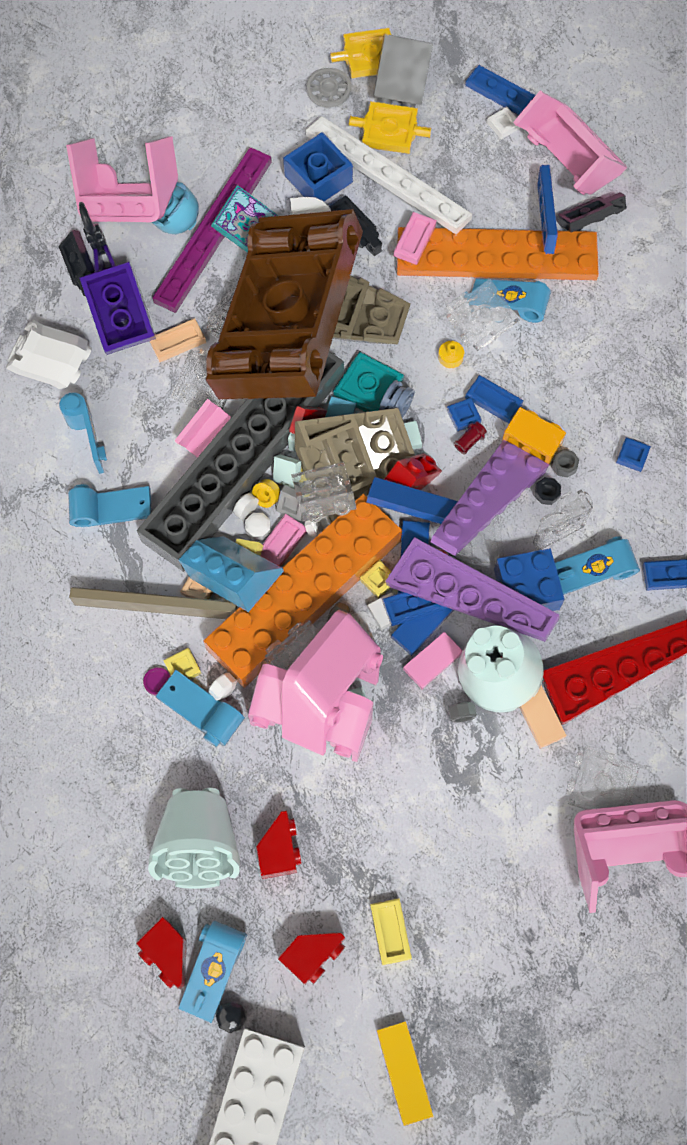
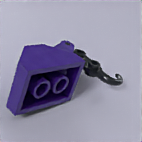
M79 202L84 234L87 242L90 243L92 250H94L95 273L81 277L80 281L105 354L109 355L156 339L142 292L130 262L118 266L115 265L103 231L100 229L99 224H93L84 202ZM104 254H106L111 265L109 269L104 267L102 258Z

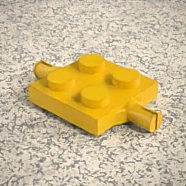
M390 28L343 34L344 51L330 52L331 63L346 61L351 78L377 75L383 34L391 35Z
M371 101L365 118L350 115L349 126L363 128L362 142L373 149L410 154L411 145L416 136L430 138L431 127L417 126L418 108Z

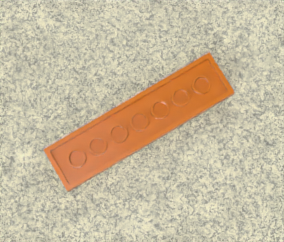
M398 227V242L406 227ZM434 228L417 265L397 258V276L597 280L599 275L597 232L557 231L558 236L554 254H545L542 231L461 229L457 234H454L447 228Z

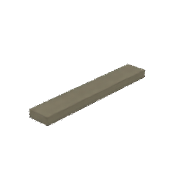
M72 587L69 595L75 606L227 619L238 609L237 605L230 601Z

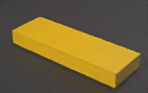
M402 1022L376 1030L403 1126L434 1117L407 1023Z

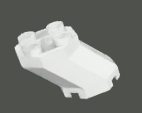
M32 320L24 329L28 331V334L20 335L8 357V362L10 363L6 365V368L16 374L51 384L59 390L67 388L70 382L74 384L81 374V370L78 368L82 360L86 361L92 350L87 345L88 341L78 335L51 328Z

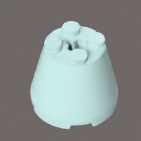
M488 626L477 629L466 644L459 659L458 675L463 690L476 705L488 711L509 712L516 710L515 708L522 706L537 694L543 680V662L538 648L526 635L510 628Z
M179 788L172 792V797L168 800L149 855L148 870L153 878L160 880L163 877L175 881V887L201 889L220 886V880L227 877L236 878L238 876L240 856L227 804L220 796L218 789L205 788L202 791H189Z

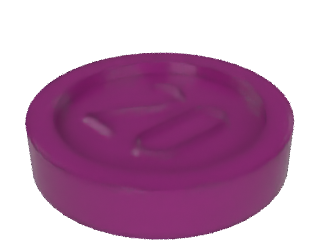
M152 668L145 674L143 685L149 694L156 696L171 676L163 668Z

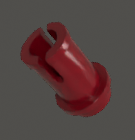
M477 421L474 424L470 423L468 425L469 429L453 443L455 448L463 455L479 440L485 439L487 430Z

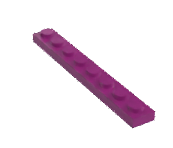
M251 147L248 149L153 296L154 304L174 313L178 311L225 237L211 227L212 223L237 185L250 195L253 193L272 163L270 155Z

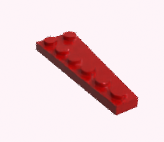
M687 619L544 670L542 681L560 724L568 723L687 655Z

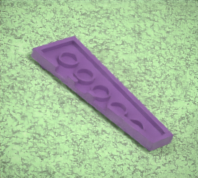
M503 440L433 534L431 543L455 556L480 531H483L493 518L505 511L512 501L517 500L526 488H530L546 473L549 464Z
M415 537L385 581L386 585L391 588L484 621L510 628L544 642L560 619L559 614Z

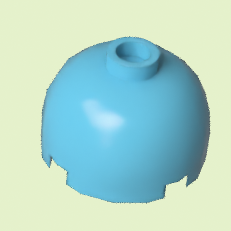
M179 182L176 184L177 187L174 189L164 216L152 222L161 231L173 235L191 230L196 225L199 213L197 198L187 186Z

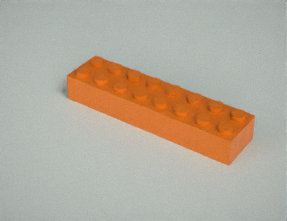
M364 494L282 568L284 570L283 573L249 612L239 607L203 640L206 650L243 688L259 675L263 664H271L349 591L367 570L379 560L381 561L401 542L402 529L376 505L366 503L367 497Z

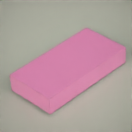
M413 212L394 250V257L417 265L433 233L437 220Z
M285 514L262 544L263 549L260 556L282 567L307 533L305 526Z
M443 632L406 664L403 670L422 690L457 660L463 650Z

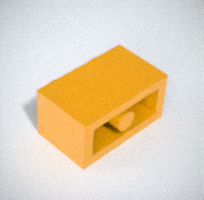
M520 407L506 428L502 441L506 440L550 465L555 454L563 444L567 432L562 430L559 425L539 418L535 412Z

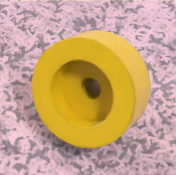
M456 341L444 342L440 346L438 353L440 364L446 368H456L462 364L464 359L463 346Z
M264 479L253 487L252 495L259 500V506L269 508L279 501L280 489L274 481Z

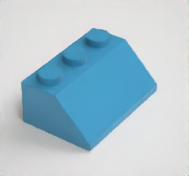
M224 536L196 540L179 559L190 579L247 612L254 607L284 571L280 566Z

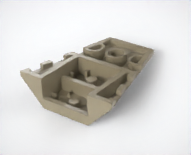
M350 276L333 339L398 345L411 304L382 288L378 291L369 286L370 282L363 278L358 280Z
M399 408L295 421L296 453L301 461V466L313 498L323 511L328 514L332 522L362 494L365 496L369 494L374 477L384 480L399 460L415 456Z

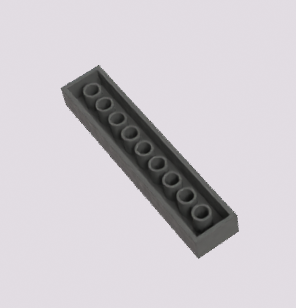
M329 351L316 397L246 399L136 530L141 542L184 572L185 569L179 562V559L196 540L212 538L232 514L237 501L243 495L250 492L272 465L274 456L281 454L288 445L289 429L296 407H319L344 376V361Z

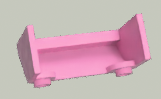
M541 90L513 122L516 126L529 132L527 137L536 146L541 143L558 158L574 175L573 179L576 183L573 186L583 195L586 193L593 194L619 177L627 169L624 162L568 105Z
M172 136L145 143L151 183H118L113 167L105 163L99 164L95 138L66 145L79 214V202H84L92 222H154L164 216L178 182Z
M337 610L290 666L283 680L282 738L322 756L326 753L327 731L331 726L335 727L341 717L339 700L356 678L376 685L379 680V668L383 661L380 647L351 614Z
M270 664L262 665L248 712L249 721L252 726L268 729L269 725H282V686L288 670ZM346 691L339 700L341 717L335 727L331 726L327 731L326 741L330 742V745L335 748L334 753L350 758L352 755V761L358 762L372 722L373 702L366 697Z
M673 800L580 811L575 816L574 835L578 873L589 913L596 912L598 887L608 881V866L664 860L670 873L678 877H687L686 803Z

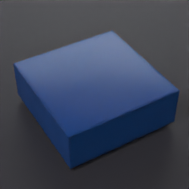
M472 398L447 406V412L457 432L467 429L470 423L474 424L476 421L481 423L482 419Z
M626 437L616 463L641 472L651 446Z

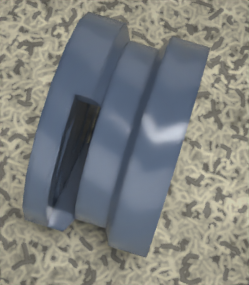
M395 380L386 391L379 410L399 408L403 418L413 401L415 390L410 387L404 388L401 382Z

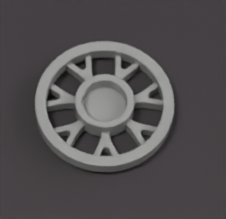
M335 68L317 70L307 81V94L315 104L322 107H337L343 104L351 93L349 77L341 70ZM330 74V77L323 78V75ZM338 77L343 79L340 83L336 80ZM316 80L320 82L319 86H317L312 82ZM339 88H347V91H346V92L338 91V89H339ZM320 91V94L314 96L312 92ZM335 95H337L338 97H340V98L337 99V100H334V99H333V97H334ZM327 97L329 99L328 101H323L322 98Z

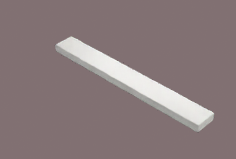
M323 116L306 129V136L310 139L323 132L347 157L354 168L425 215L437 220L436 222L454 234H457L472 220V213Z

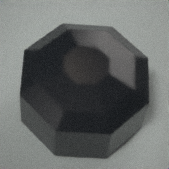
M544 477L537 482L534 497L541 504L552 505L559 500L561 485L555 478Z
M233 1001L221 1005L215 1016L219 1028L228 1033L241 1030L247 1019L244 1007Z

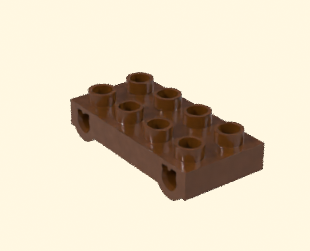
M353 209L259 217L258 222L250 226L247 237L248 253L219 340L210 346L206 359L207 376L205 380L218 400L317 396L363 233Z

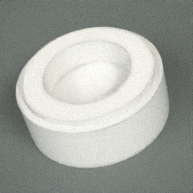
M251 493L243 495L234 506V515L241 520H246L257 508L259 500Z

